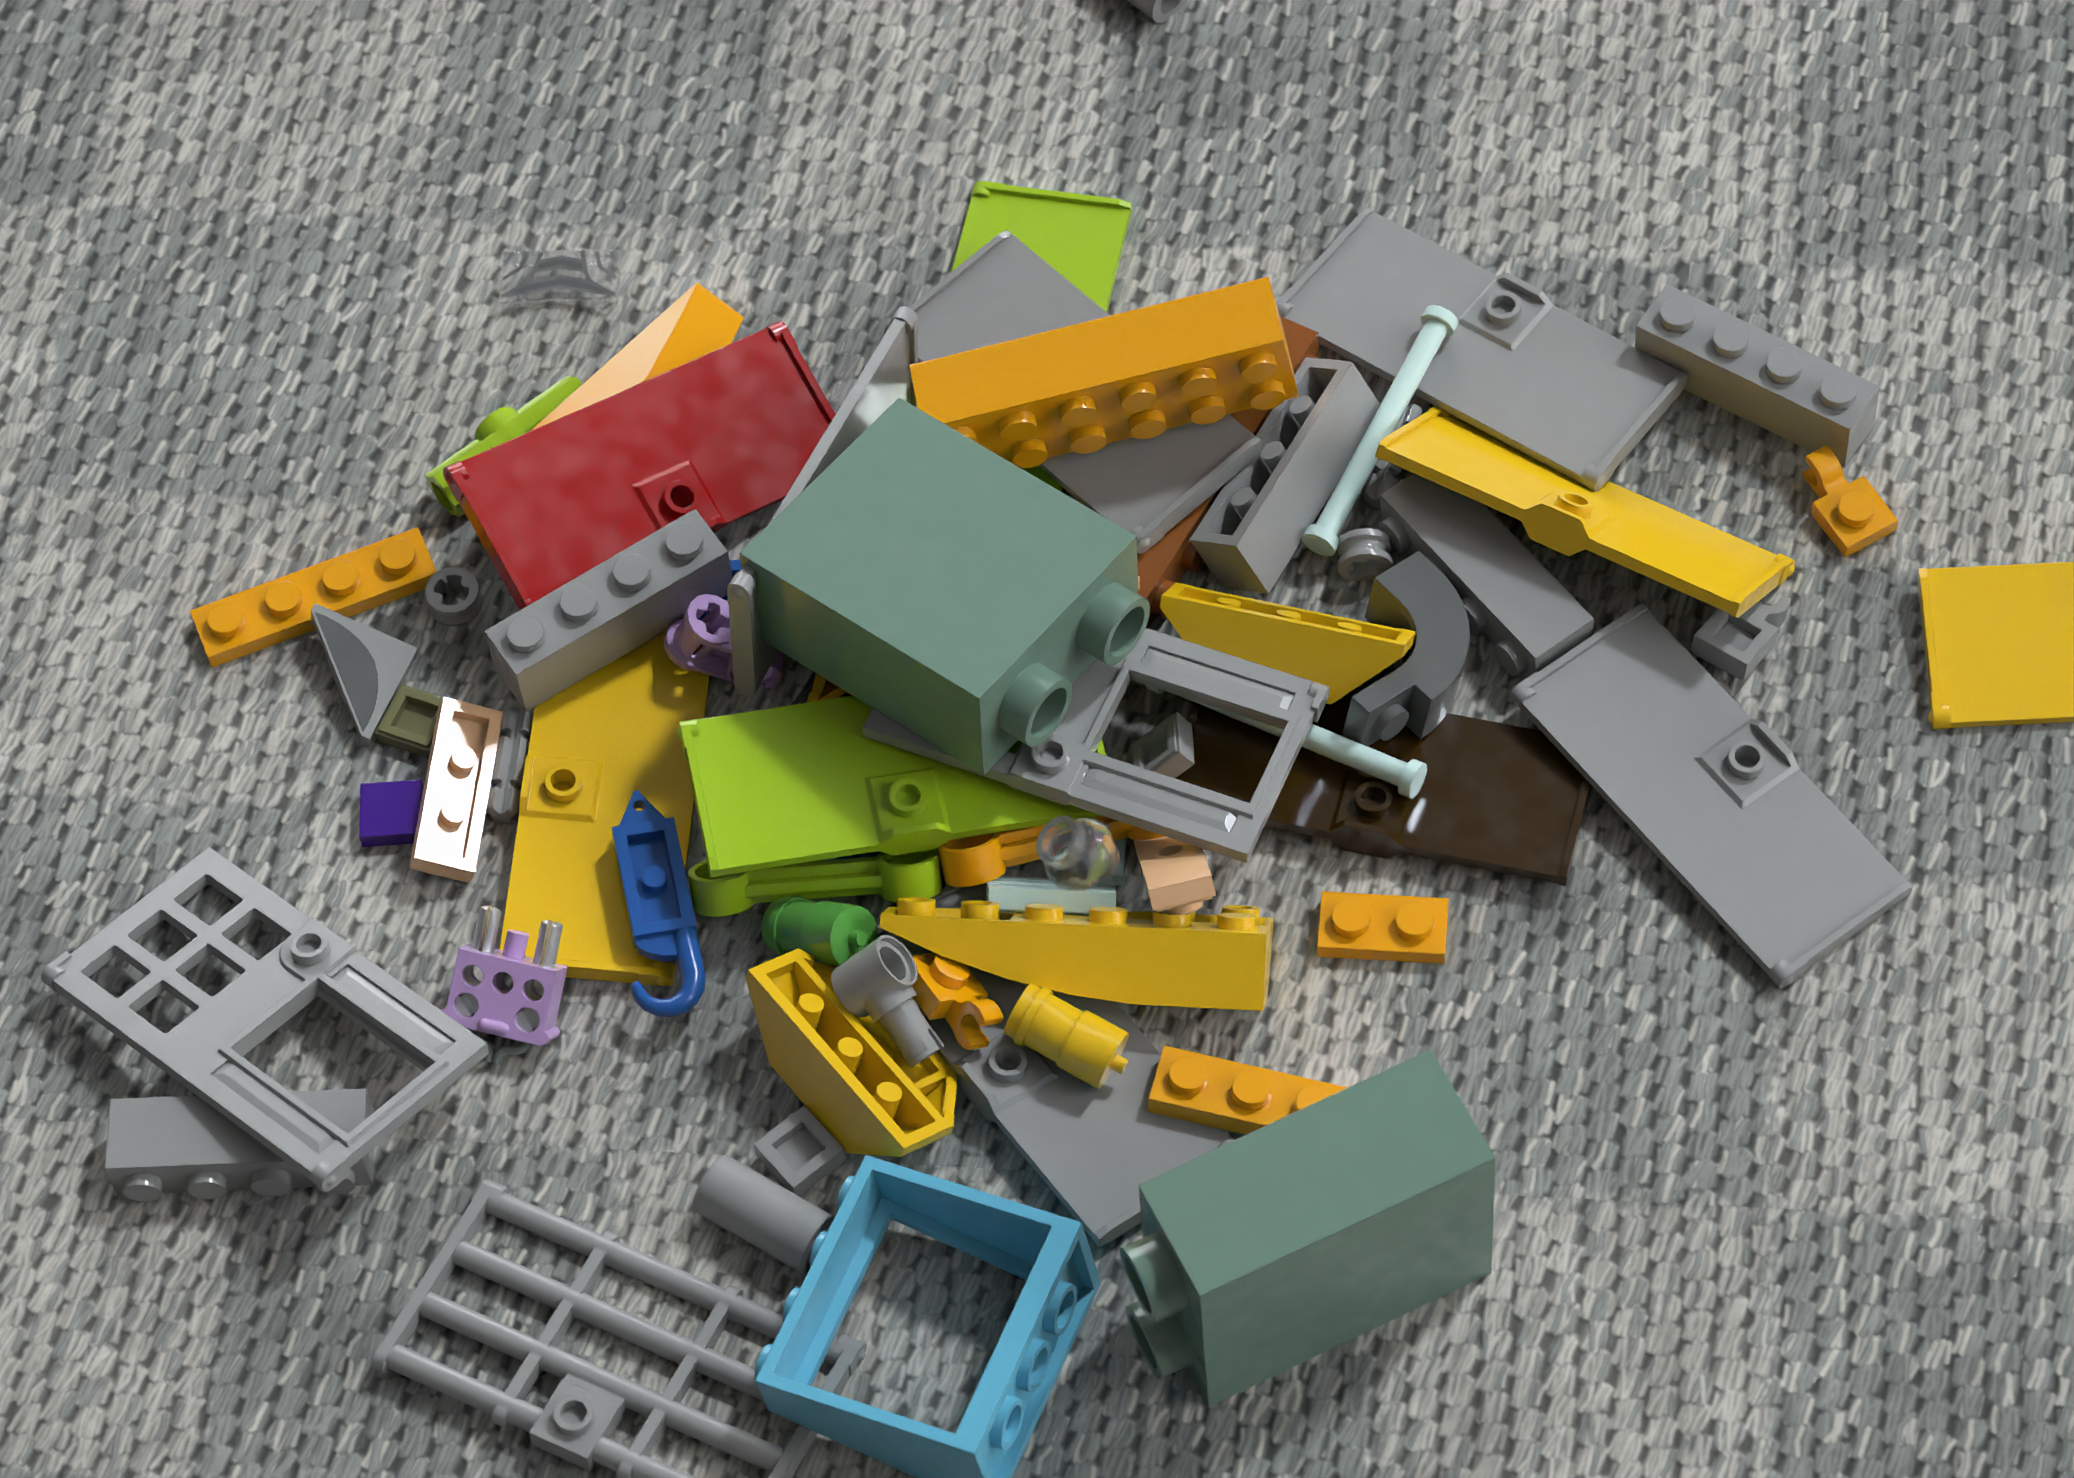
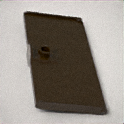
M1346 694L1333 704H1326L1318 722L1313 721L1312 724L1342 736L1351 699L1354 695ZM1194 702L1188 721L1192 723L1195 764L1175 779L1250 803L1280 737ZM1447 713L1441 723L1422 739L1405 725L1393 738L1386 741L1380 738L1368 746L1406 763L1416 759L1427 765L1424 783L1414 798L1411 799L1399 794L1398 786L1301 747L1264 826L1329 839L1341 850L1386 859L1402 853L1566 886L1592 785L1540 730Z

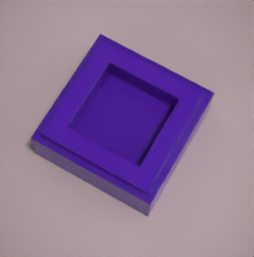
M422 779L360 784L359 838L362 847L414 843L424 788Z

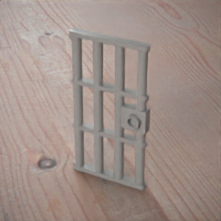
M488 1178L484 1179L471 1198V1203L376 1349L371 1361V1368L385 1374L392 1370L492 1415L491 1421L505 1428L510 1423L529 1432L531 1444L588 1471L591 1470L596 1462L616 1471V1478H695L649 1457L666 1426L771 1472L768 1478H792L818 1434L799 1425L784 1449L681 1403L698 1373L764 1401L755 1382V1368L712 1349L729 1320L776 1339L783 1324L782 1313L743 1297V1290L729 1285L724 1289L619 1243L620 1236L606 1231L601 1235L510 1195L509 1187ZM486 1215H493L584 1255L588 1259L571 1286L565 1285L470 1243ZM455 1266H460L556 1309L538 1339L438 1295ZM609 1266L709 1310L711 1314L694 1341L590 1296L589 1294L604 1268ZM425 1317L523 1361L505 1392L404 1347L422 1318ZM577 1318L680 1365L664 1392L660 1394L561 1350L557 1346L573 1320ZM842 1334L839 1338L835 1337L824 1359L825 1362L834 1366L820 1389L840 1395L849 1377L853 1375L858 1364L864 1359L867 1345L845 1334ZM542 1370L562 1379L544 1409L524 1401ZM626 1408L648 1417L630 1448L610 1439Z

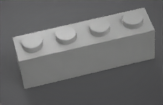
M1668 284L1664 286L1636 325L1635 348L1679 371L1687 373L1688 382L1684 390L1811 452L1826 445L1833 451L1844 468L1875 424L1880 386Z
M1309 357L1304 359L1294 375L1299 397L1285 400L1281 405L1273 408L1256 435L1262 441L1263 450L1252 462L1225 483L1190 538V542L1221 585L1230 589L1269 594L1300 545L1302 535L1307 526L1313 524L1337 486L1380 406V403L1353 362Z
M1414 473L1380 495L1381 522L1379 523V530L1387 533L1391 538V550L1398 554L1405 551L1409 556L1420 551L1448 578L1463 602L1469 621L1470 633L1477 635L1482 632L1494 645V652L1499 663L1510 675L1517 676L1521 674L1526 679L1593 635L1594 618L1484 504Z
M697 510L690 511L485 630L495 670L524 710L528 712L666 631L676 620L684 618L686 607L697 596L704 594L716 595L720 598L726 596L727 587L733 578L728 551Z
M367 1088L291 1092L347 1134L375 1112ZM197 1095L110 1099L104 1169L117 1195H124L130 1200L139 1202L155 1201L162 1196V1193L188 1192L191 1196L200 1199H217L224 1196L226 1191L253 1190L262 1196L277 1197L289 1193L290 1188L317 1187L320 1191L329 1194H344L352 1191L355 1185H373L375 1148L350 1168L351 1174L332 1190L326 1192Z

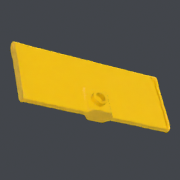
M1433 406L1426 413L1384 437L1379 443L1375 457L1380 460L1390 462L1522 521L1529 539L1567 556L1586 549L1728 612L1729 615L1737 618L1774 588L1782 585L1795 570V560L1780 553L1776 555L1610 481H1607L1600 490L1595 492L1437 406Z
M2074 562L1918 569V594L1929 687L1930 712L1928 714V721L1932 725V730L1958 727L2074 722Z
M666 631L534 707L499 950H504L507 930H518L529 934L525 956L534 958L541 922L544 920L557 921L562 924L563 929L556 963L568 966L567 978L622 983L638 981L642 985H658L662 987L674 984L675 961L662 962L648 959L639 954L637 949L634 948L612 841V827L620 825L633 792L638 790L665 818L674 817L686 873L695 800L687 760L684 758L681 740L677 737V729L680 721L705 718L710 675L685 670L677 666L668 657L664 649L663 638ZM700 645L692 655H695L703 645ZM637 808V809H635V810H636V811H641V810H643V809H642V808Z

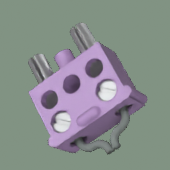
M487 905L480 907L473 943L458 948L447 1006L441 1009V1011L472 1033V1030L522 1041L517 1046L505 1045L500 1047L493 1055L489 1043L482 1039L487 1043L489 1054L483 1058V1061L500 1064L505 1055L525 1053L531 1044L542 1046L559 1036L560 1030L555 1025L568 966L556 963L563 929L562 924L557 921L544 920L541 922L534 958L525 956L529 934L518 930H507L504 950L495 949L502 911L497 907L492 908ZM474 965L481 969L483 974L482 981L475 977L473 972ZM504 973L512 977V988L505 984ZM535 980L543 985V996L536 992L534 988Z

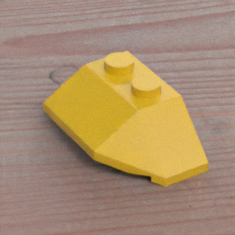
M1177 582L1161 595L1160 608L1182 640L1329 686L1330 693L1326 704H1333L1402 658L1415 642L1416 631L1368 623Z
M798 948L748 969L745 979L769 1064L815 1118L844 1148L846 1153L902 1157L951 1134L954 1127L957 1074L938 1052L910 1068L900 1049L880 1020L874 1023L870 1015L866 1017L854 1015L839 1001L831 982L832 972L836 967L814 962L815 956Z

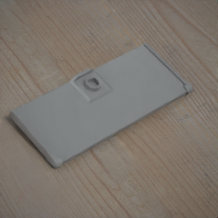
M1369 208L1360 212L1291 288L1289 287L1276 301L1279 315L1317 331L1319 334V344L1392 383L1423 327L1421 317L1426 307L1437 305L1446 308L1456 316L1458 326L1452 336L1444 337L1414 395L1595 492L1600 490L1613 475L1614 470L1676 400L1688 382L1687 373L1675 369L1554 306L1546 294L1535 286L1510 273L1497 276Z
M1008 230L995 236L909 306L918 316V363L1110 316ZM890 321L887 323L884 329V334L890 327ZM1226 414L1221 420L1211 424L1189 423L1166 429L1161 435L1150 439L1132 437L1107 443L1104 448L1093 453L1080 454L1070 452L1050 457L1038 466L1083 505L1136 535L1137 552L1142 554L1154 546L1169 530L1252 462L1263 450V445L1257 436L1252 434L1230 414Z
M901 306L895 312L890 321V327L770 523L898 398L915 407L917 406L909 365L918 363V316L911 308ZM744 563L740 572H737L729 583L727 595L730 614L734 686L738 695L753 699L779 650L761 639L755 569Z
M1644 604L1632 608L1539 672L1536 671L1514 686L1509 693V698L1529 717L1780 989L1790 985L1795 979L1803 975L1808 968L1912 892L1913 886L1903 878L1801 771L1793 752L1763 721L1752 719Z
M986 883L969 887L946 885L939 894L931 897V899L936 900V908H961V902L968 900L986 901ZM880 925L877 926L878 938L882 935L896 938L907 948L912 956L934 953L880 928ZM968 965L970 971L988 993L986 999L994 1001L1003 1014V1020L1000 1024L980 1026L982 1032L990 1041L989 1045L985 1048L964 1049L956 1040L954 1032L945 1018L929 1020L918 1005L919 1010L944 1044V1047L937 1052L957 1074V1083L960 1089L986 1120L995 1122L1073 1217L1078 1222H1082L1084 1230L1098 1247L1111 1242L1142 1222L1139 1184L1235 1140L1223 1129L1148 1112V1100L1161 1054L1115 1001L1053 991V995L1083 1012L1088 1010L1129 1033L1128 1041L1121 1054L1122 1057L1129 1060L1124 1072L1120 1074L1113 1070L1100 1089L1056 1066V1062L1031 1048L1018 1046L1013 1042L1014 1039L1003 1033L1014 1006L1029 984L1009 980Z

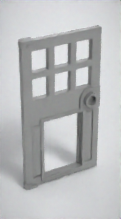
M1145 628L1136 646L1121 662L1110 666L1096 659L1073 682L1072 698L1068 710L1057 729L1045 742L1036 747H1030L1022 742L1016 754L1006 752L984 776L1006 783L1011 788L1065 806L1069 804L1247 863L1313 721L1318 722L1329 698L1330 687ZM1131 680L1284 729L1250 803L1095 752ZM874 708L871 710L863 726L864 737L982 775Z
M210 847L71 954L65 951L44 968L41 974L42 982L60 993L326 1192L332 1190L351 1174L350 1168L489 1054L485 1041L357 952L355 947L317 920L306 916ZM207 885H212L238 904L212 925H207L181 906ZM255 919H260L286 938L260 960H256L229 940ZM162 920H166L192 939V941L166 961H161L135 942ZM211 954L240 974L239 977L214 996H209L183 977L184 974ZM115 956H120L146 975V977L118 998H115L88 978ZM163 991H168L194 1010L192 1014L168 1033L161 1032L136 1013ZM318 996L423 1071L348 1134L243 1058L245 1054Z

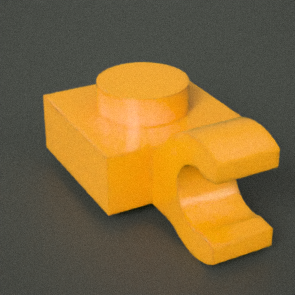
M1826 445L1805 456V461L1811 468L1802 472V477L1820 498L1812 503L1811 515L1844 557L1896 531L1898 519L1864 475L1848 483L1839 460Z
M937 953L912 956L918 971L917 980L912 985L917 993L914 1000L929 1020L945 1018L951 1026L956 1040L966 1050L987 1047L990 1041L982 1032L980 1026L1000 1024L1003 1020V1014L994 1001L986 999L988 993L970 971L968 965L943 957Z

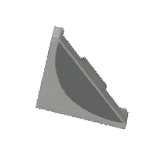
M315 603L311 609V623L316 628L327 656V663L343 703L345 702L359 735V743L362 746L369 747L375 737L377 727L417 657L418 648Z

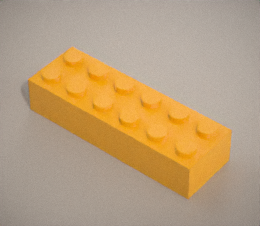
M1269 276L909 365L918 409L1019 468L1035 467L1044 463L1047 458L1070 452L1080 454L1093 453L1104 448L1107 443L1132 437L1137 439L1154 438L1161 435L1166 429L1189 423L1211 424L1221 420L1227 414L1251 408L1257 410L1272 409L1281 405L1285 400L1299 397L1288 345Z

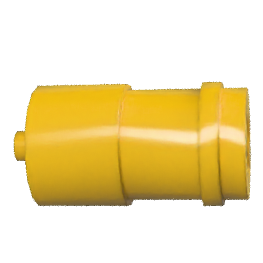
M1032 983L1027 986L1018 999L1004 1028L1003 1033L1014 1039L1013 1042L1018 1046L1031 1048L1056 1062V1066L1097 1089L1103 1086L1113 1070L1122 1074L1129 1060L1121 1056L1129 1038L1128 1032L1088 1010L1083 1012L1053 995V991L1046 987L1039 988Z

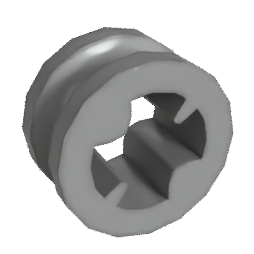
M1371 528L1355 529L1341 535L1337 547V554L1340 556L1338 560V573L1348 581L1374 580L1375 577L1393 567L1392 557L1389 555L1391 552V538L1387 533Z
M448 567L439 570L430 577L425 587V597L431 616L440 624L446 626L467 624L477 617L482 608L483 599L477 579L466 569ZM451 589H462L465 599L462 601L457 597V604L445 605L442 594L446 593L448 596H451Z

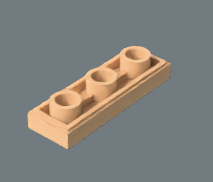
M1166 836L1149 840L1133 839L1153 911L1165 910L1166 913L1175 915L1188 914L1200 909L1203 906V901L1213 899L1216 896L1212 875L1202 848Z

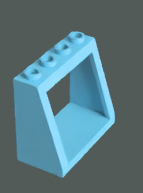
M865 1155L856 1175L849 1176L841 1187L837 1203L838 1212L828 1232L822 1231L814 1242L810 1256L811 1267L801 1288L795 1287L787 1297L782 1315L783 1324L773 1345L767 1344L757 1359L754 1373L755 1382L767 1409L915 1478H1012L1101 1284L1082 1222ZM891 1220L1027 1280L956 1433L812 1386Z

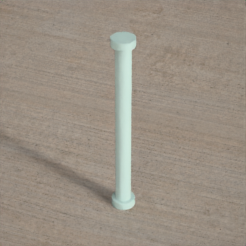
M1437 305L1426 307L1421 317L1423 327L1316 524L1308 525L1302 535V542L1313 552L1323 556H1332L1336 552L1339 544L1337 535L1378 461L1375 454L1379 443L1384 437L1393 433L1444 337L1452 336L1458 326V319L1446 308Z
M1145 685L1146 689L1157 694L1164 692L1163 690ZM1188 699L1277 737H1281L1284 729ZM1314 724L1311 725L1302 745L1306 749L1398 786L1399 794L1411 799L1420 791L1427 773V765L1421 761L1412 759L1406 763Z

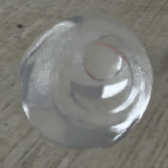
M1068 816L1056 817L1044 826L1037 839L1036 850L1039 858L1043 860L1045 873L1054 885L1064 890L1076 892L1085 891L1094 886L1110 885L1113 873L1119 866L1120 854L1109 826L1094 818L1073 820Z

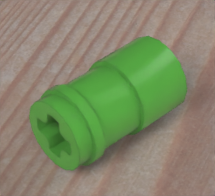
M796 895L778 898L772 902L765 911L762 920V936L765 944L771 951L781 956L799 948L815 956L814 962L838 967L878 938V928L874 916L868 909L833 901L813 902Z

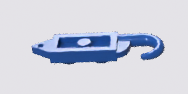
M635 790L620 825L612 827V841L633 945L639 954L648 959L662 962L677 961L681 988L675 996L668 999L652 997L646 993L642 984L638 981L633 982L630 989L635 1002L644 1011L658 1017H674L687 1013L698 1004L705 991L706 975L674 817L665 818L638 790ZM642 808L643 810L636 811L635 809Z

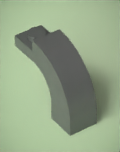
M1418 551L1374 578L1364 618L1373 624L1416 631L1414 644L1402 657L1403 665L1352 696L1342 736L1365 746L1371 745L1380 738L1383 741L1393 738L1405 725L1420 739L1432 732L1444 719L1454 702L1469 650V621L1459 594L1448 578L1427 557Z

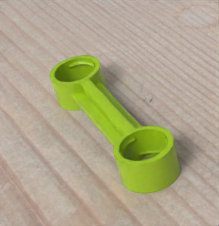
M938 848L894 856L880 852L877 856L811 861L710 878L706 860L694 865L688 871L693 910L697 914L711 917L741 913L751 908L755 903L774 902L778 898L795 895L807 899L881 894L884 899L897 902L898 898L903 897L931 898L939 894L943 889Z

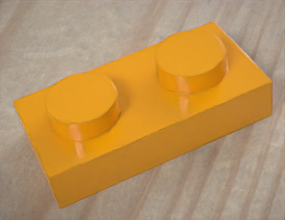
M1322 891L1317 957L1445 964L1449 898Z

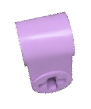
M710 594L697 596L686 607L684 618L676 620L666 630L663 638L664 649L668 657L677 666L685 670L697 671L727 680L734 684L728 601ZM706 610H709L702 620H698ZM700 645H703L695 655H692ZM779 651L761 683H766L765 688H774L781 682L784 653Z

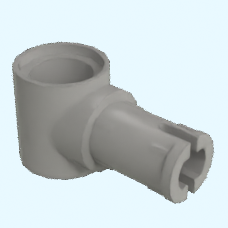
M882 935L836 967L832 972L831 982L837 998L847 1010L859 1017L870 1015L874 1023L880 1020L900 1049L907 1064L912 1068L942 1049L944 1044L935 1031H933L913 999L917 993L912 985L917 980L918 971L911 953L896 938Z

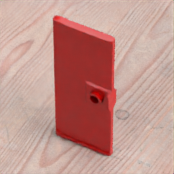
M778 321L765 327L763 330L475 456L443 468V476L456 501L460 503L519 610L694 509L697 510L713 533L731 523L784 500L836 415L784 322Z

